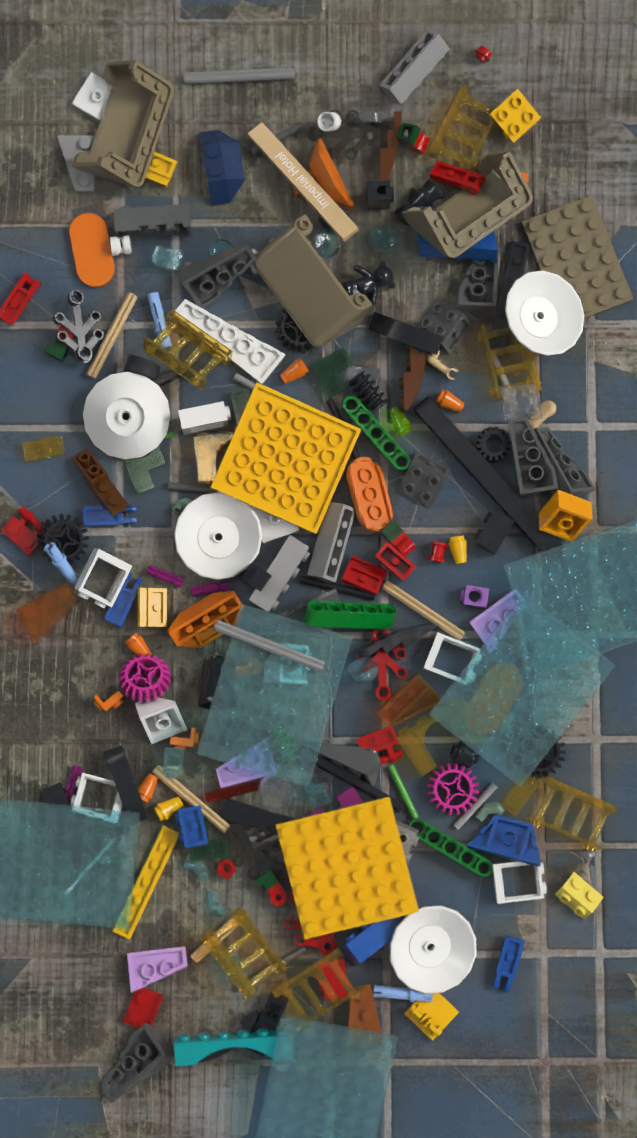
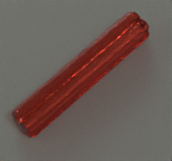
M254 780L207 792L204 796L206 802L210 803L260 790L261 784L259 780Z

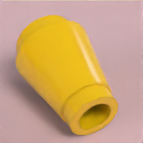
M464 535L450 537L448 545L455 564L467 562V539H464Z
M177 796L158 803L153 809L160 821H167L184 805Z

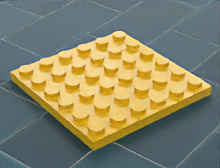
M256 382L210 488L313 534H317L361 429Z
M390 796L276 824L305 939L419 912Z

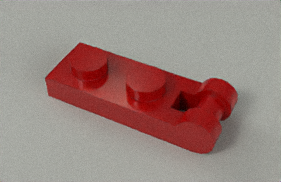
M437 161L430 172V179L467 190L472 195L478 194L480 186L486 180L479 173L441 161Z
M26 272L0 308V319L12 327L42 284L39 280L30 278L31 275ZM26 284L30 286L28 291L23 288Z

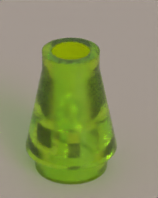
M399 407L389 411L394 432L399 437L412 431V424Z

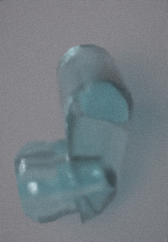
M184 860V870H194L201 881L208 879L210 873L202 861Z
M208 891V909L217 917L226 916L228 912L227 907L221 906L217 902L218 891Z

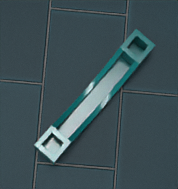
M277 1028L276 1031L259 1029L257 1032L240 1030L233 1034L223 1031L218 1032L217 1035H209V1033H199L197 1036L180 1034L178 1037H173L175 1066L196 1065L209 1054L231 1047L254 1049L268 1055L273 1060L294 1059L293 1034L287 1028Z

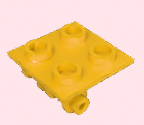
M518 89L490 113L504 131V137L506 139L510 138L513 143L541 119Z
M440 993L432 994V1003L415 1001L404 1013L432 1041L442 1033V1030L459 1013Z

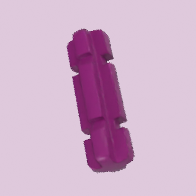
M150 565L147 569L148 575L156 576L157 579L166 583H172L173 586L180 588L183 584L184 579L182 577L174 576V574L163 569H157L156 566Z
M222 581L219 584L217 582L202 584V586H192L191 591L194 597L201 596L200 594L208 595L218 591L227 592L229 591V585L227 581Z
M76 765L72 766V774L69 775L64 789L69 803L72 800V794L76 790L77 778L83 770L82 767Z

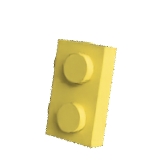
M575 872L569 876L563 886L555 893L562 903L566 904L582 919H586L591 915L604 898Z

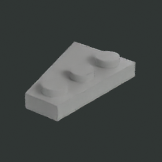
M57 135L75 192L95 193V175L72 167L76 154L79 152L90 153L95 135Z

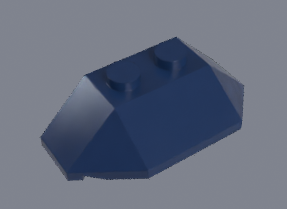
M219 130L200 132L211 206L230 203L245 181L240 144Z

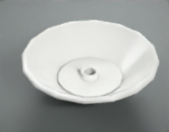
M543 270L528 272L514 282L507 294L505 312L509 328L518 342L530 351L546 356L562 354L573 347L583 331L584 312L581 299L572 285L559 275Z
M132 372L111 374L96 383L86 397L83 410L85 431L93 444L107 455L125 460L143 457L156 449L167 435L171 418L168 400L161 388L146 376ZM123 413L129 414L128 420L122 418Z
M221 492L201 495L187 504L177 519L174 538L177 553L186 567L199 576L219 580L235 577L250 567L259 554L262 531L260 520L250 505ZM217 534L222 535V539L220 541L215 539V536Z
M444 906L422 907L419 909V912L408 914L396 927L390 943V962L397 977L410 989L425 994L443 993L459 985L471 971L476 958V937L470 923L457 911ZM429 944H433L431 949H427Z

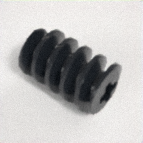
M365 371L351 379L348 385H355L353 392H359L357 395L358 399L364 398L362 404H368L367 410H373L371 412L373 413L385 405L389 399H381L384 392L377 393L380 387H373L375 380L368 381L371 374L364 375Z

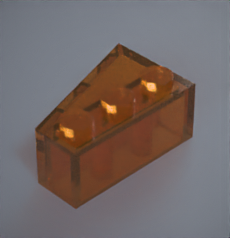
M66 582L18 608L17 612L33 642L38 645L79 600L71 585Z
M415 672L374 713L387 727L391 728L445 701L420 674Z

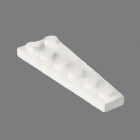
M186 299L173 313L175 317L260 384L267 380L285 357V354L257 340L250 334L228 324L221 318L210 314Z

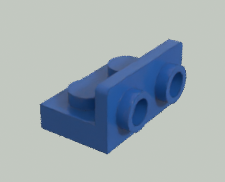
M201 805L178 810V814H175L177 826L181 825L182 833H179L181 845L189 848L208 844Z

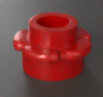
M480 46L478 49H475V57L483 63L490 61L492 53L487 48Z
M229 859L220 861L217 864V874L225 879L231 878L232 874L236 871L235 865Z

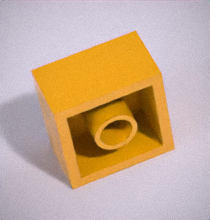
M557 490L539 512V530L573 542L592 520V502Z

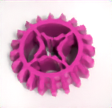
M149 653L147 657H143L140 654L139 658L133 655L132 661L127 659L126 665H122V671H119V684L121 691L125 692L126 697L131 696L132 701L138 698L140 704L143 700L149 703L152 698L156 701L157 695L163 697V691L167 692L168 685L171 683V673L169 672L168 665L164 664L163 659L158 660L157 655L151 658Z
M447 763V770H444L443 766H439L441 773L439 774L434 770L433 773L437 777L436 779L429 777V780L434 783L433 785L427 784V788H433V792H427V795H434V798L430 799V803L437 801L438 803L434 808L437 809L441 805V813H444L447 808L449 809L448 815H452V809H455L456 815L460 814L459 808H462L464 813L467 812L465 805L467 804L472 808L473 805L469 801H477V798L472 795L473 793L479 794L478 790H473V787L479 786V783H472L476 776H468L472 772L470 769L466 773L463 772L465 766H461L460 770L457 769V764H454V768L451 769L450 763ZM448 773H457L451 783L440 780ZM462 776L468 783V793L460 788ZM452 783H456V789L462 792V794L454 792V795L450 796V789L444 786V784L452 786ZM437 785L446 790L444 802L438 796ZM456 795L466 798L458 805H449L452 798Z

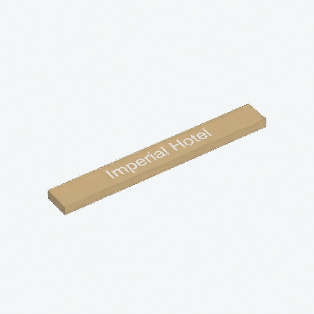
M263 122L248 133V137L343 242L358 231V227Z

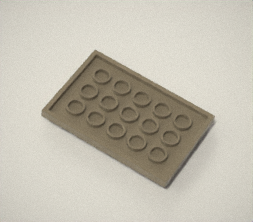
M592 195L521 222L540 271L543 270L557 274L572 285L581 299L584 319L634 300Z

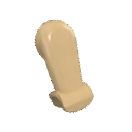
M440 350L437 355L433 353L425 355V360L447 375L449 379H455L450 376V372L452 370L458 372L459 370L449 368L441 360L437 359Z
M550 400L544 401L533 415L528 418L534 430L539 428V425L548 417L555 414L556 404Z

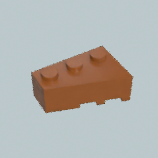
M370 982L351 987L346 1051L384 1042Z

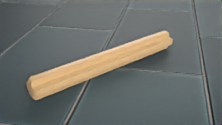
M129 292L126 295L87 371L89 377L94 379L97 377L137 300L135 294Z
M386 581L382 586L385 592L434 623L455 639L460 641L465 635L463 630L390 581Z
M160 765L154 768L153 774L192 807L201 805L202 814L221 832L226 833L230 825Z

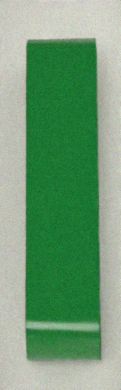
M355 396L346 397L343 400L342 406L344 413L361 429L365 437L397 472H405L410 465L409 456ZM352 401L356 404V408L349 410L346 404ZM360 416H367L369 422L361 424L358 418ZM379 430L382 435L376 439L371 436V432ZM386 444H391L394 447V451L387 453L383 447ZM403 458L407 464L404 467H399L396 464V460Z
M310 601L303 620L307 625L313 627L391 629L397 609L393 605L381 603Z
M413 819L409 822L408 826H412L414 822L421 823L422 830L417 834L421 841L482 877H487L492 873L493 865L486 858L421 819ZM431 832H436L439 836L438 841L435 843H431L428 840ZM448 842L455 844V851L452 853H447L445 850V845ZM465 852H469L472 855V860L469 863L462 861V855ZM482 862H486L489 866L486 873L479 872L478 866Z

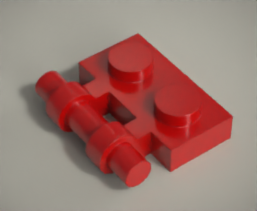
M22 506L18 510L23 516L22 519L19 521L13 516L1 531L30 556L41 545V543H37V539H39L37 532L44 533L45 530L41 529L40 526L47 525L35 518L31 510H27ZM27 522H30L35 527L33 532L25 527Z
M393 726L356 739L358 746L366 750L370 748L378 752L387 749L388 754L379 757L381 761L380 767L382 764L390 761L393 763L398 758L404 756L401 749L394 751L392 746L399 744Z

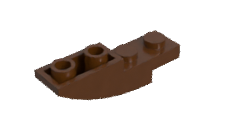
M405 344V350L409 351V359H406V370H410V372H403L402 378H399V389H403V396L400 397V408H403L404 413H408L421 387L425 368V353H418V348Z
M88 448L72 457L86 484L102 507L106 508L112 517L129 508L127 501L110 481L107 472Z

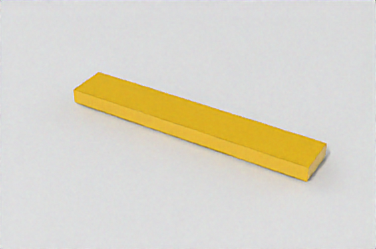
M164 825L162 826L112 932L129 940L131 939L176 845L179 832Z

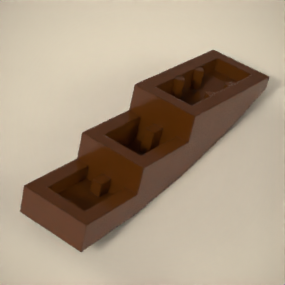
M394 111V130H387V148H380V181H388L394 167L399 146V140L396 136L401 127L402 111Z

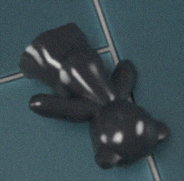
M429 179L417 193L415 188H411L408 197L409 203L395 209L394 212L402 224L410 226L402 213L412 207H418L421 210L431 207L435 211L433 202L443 199L445 196Z
M384 261L379 262L378 268L373 273L360 265H355L353 269L363 277L343 282V287L349 296L355 293L366 295L370 292L369 300L372 306L375 305L377 300L378 287L387 286L391 289L395 287L393 272L386 266Z

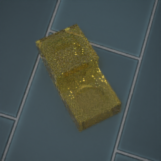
M61 435L22 443L25 462L65 454Z
M523 773L501 802V806L516 816L540 782L528 773Z

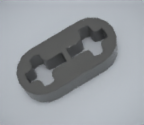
M350 112L346 114L345 124L348 126L381 125V114L376 112Z

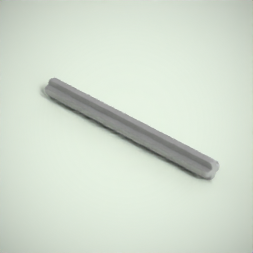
M294 68L189 72L183 74L185 84L295 78Z
M220 620L215 623V631L317 671H322L324 667V661Z

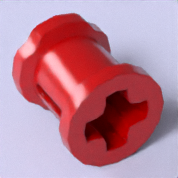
M431 541L432 548L428 561L444 563V551L448 544Z

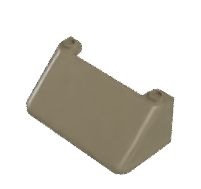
M136 60L107 62L104 70V79L112 88L90 153L79 152L76 154L72 167L79 171L131 187H139L145 181L174 89L168 80Z
M510 151L487 154L478 161L477 171L486 180L480 186L477 195H472L463 189L435 208V211L431 207H426L423 210L418 207L409 208L402 213L406 222L445 257L455 258L532 203V192Z
M305 214L294 221L256 254L257 259L253 262V266L309 343L315 347H322L358 327L370 310L372 303L362 293H355L349 296L306 238L312 232L313 225Z

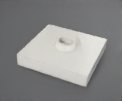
M91 72L73 100L72 105L101 121L112 86Z
M252 507L260 520L263 544L299 531L297 526Z

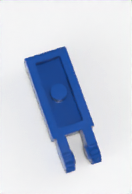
M102 506L82 507L84 527L137 523L136 518H122L121 512L112 517L108 510ZM129 506L128 509L122 512L132 513L137 511L136 506Z
M132 573L128 574L113 606L109 607L104 618L105 621L121 628L143 578L138 577L132 590L126 588L131 580Z
M505 936L492 989L497 990L501 975L508 977L504 986V992L509 993L512 981L516 976L525 943L524 940Z

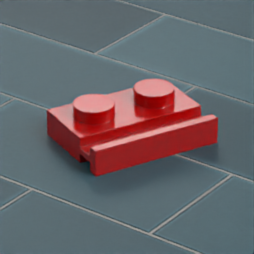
M352 555L341 581L377 596L387 570Z
M145 987L135 991L123 1023L136 1028H140L145 1023H148L152 1027L164 995Z

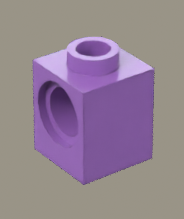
M466 585L465 590L461 589L460 601H463V606L486 609L489 588ZM469 593H478L479 600L472 602L469 599Z

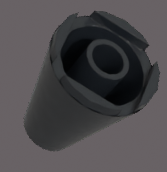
M213 655L207 660L198 699V706L200 708L213 710V707H219V710H225L236 706V697L227 661L221 655Z

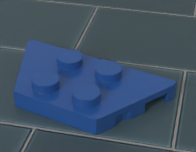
M495 815L489 824L481 829L480 834L468 843L469 849L538 867L541 866L534 826L530 823Z

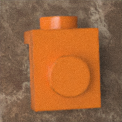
M118 690L108 700L103 702L96 694L93 696L96 699L93 703L100 711L104 709L108 712L111 708L117 709L123 704L122 699L124 695Z
M192 727L190 739L171 737L170 745H174V749L185 750L186 747L194 748V744H198L199 732H196V728Z

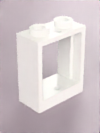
M224 401L178 410L184 435L229 426L228 421L231 420L229 406H225Z
M94 548L74 590L79 592L78 596L86 600L89 597L96 600L94 604L105 608V606L112 607L132 566L100 549ZM97 558L119 569L105 599L83 588Z
M437 632L423 669L467 686L468 682L472 683L476 672H473L475 664L479 665L481 661V649ZM442 641L473 653L464 679L433 667Z
M86 773L78 776L75 786L78 788L77 795H73L70 806H73L72 811L119 822L123 805L118 792L111 815L80 807L88 779L115 786L114 781Z
M519 861L492 864L497 904L542 899L544 894L547 893L546 882H542L541 874H544L543 862H541L540 867L534 866L537 893L509 897L504 895L501 868L530 864Z

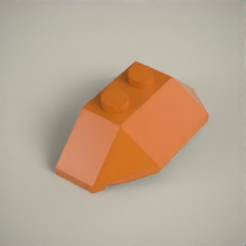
M320 138L317 140L309 163V171L307 172L340 208L349 211L354 210V203Z
M235 591L212 593L180 612L168 629V632L177 647L202 648L223 635V633L214 630L216 621L220 620L232 626L236 625L243 605Z

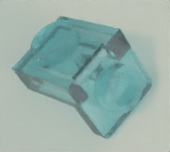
M157 245L153 253L152 263L161 269L179 271L182 267L185 253L179 250L165 249Z

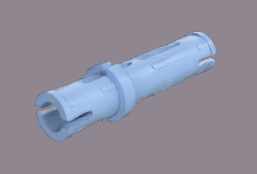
M153 292L148 294L147 298L156 327L154 331L158 335L161 350H167L173 347L169 336L170 329L166 325L159 293Z
M51 542V547L48 543L44 547V551L52 559V564L60 570L74 590L79 579L78 575L67 562L66 555L59 551L56 544Z
M374 985L373 997L410 1000L413 1003L415 1001L432 1003L433 993L425 994L410 988Z

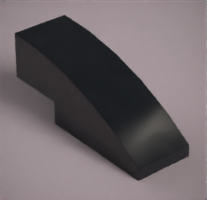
M252 563L241 580L261 592L272 575Z
M271 991L253 1032H257L259 1029L275 1031L289 998ZM246 1048L247 1050L254 1052L262 1057H264L265 1055L260 1051Z

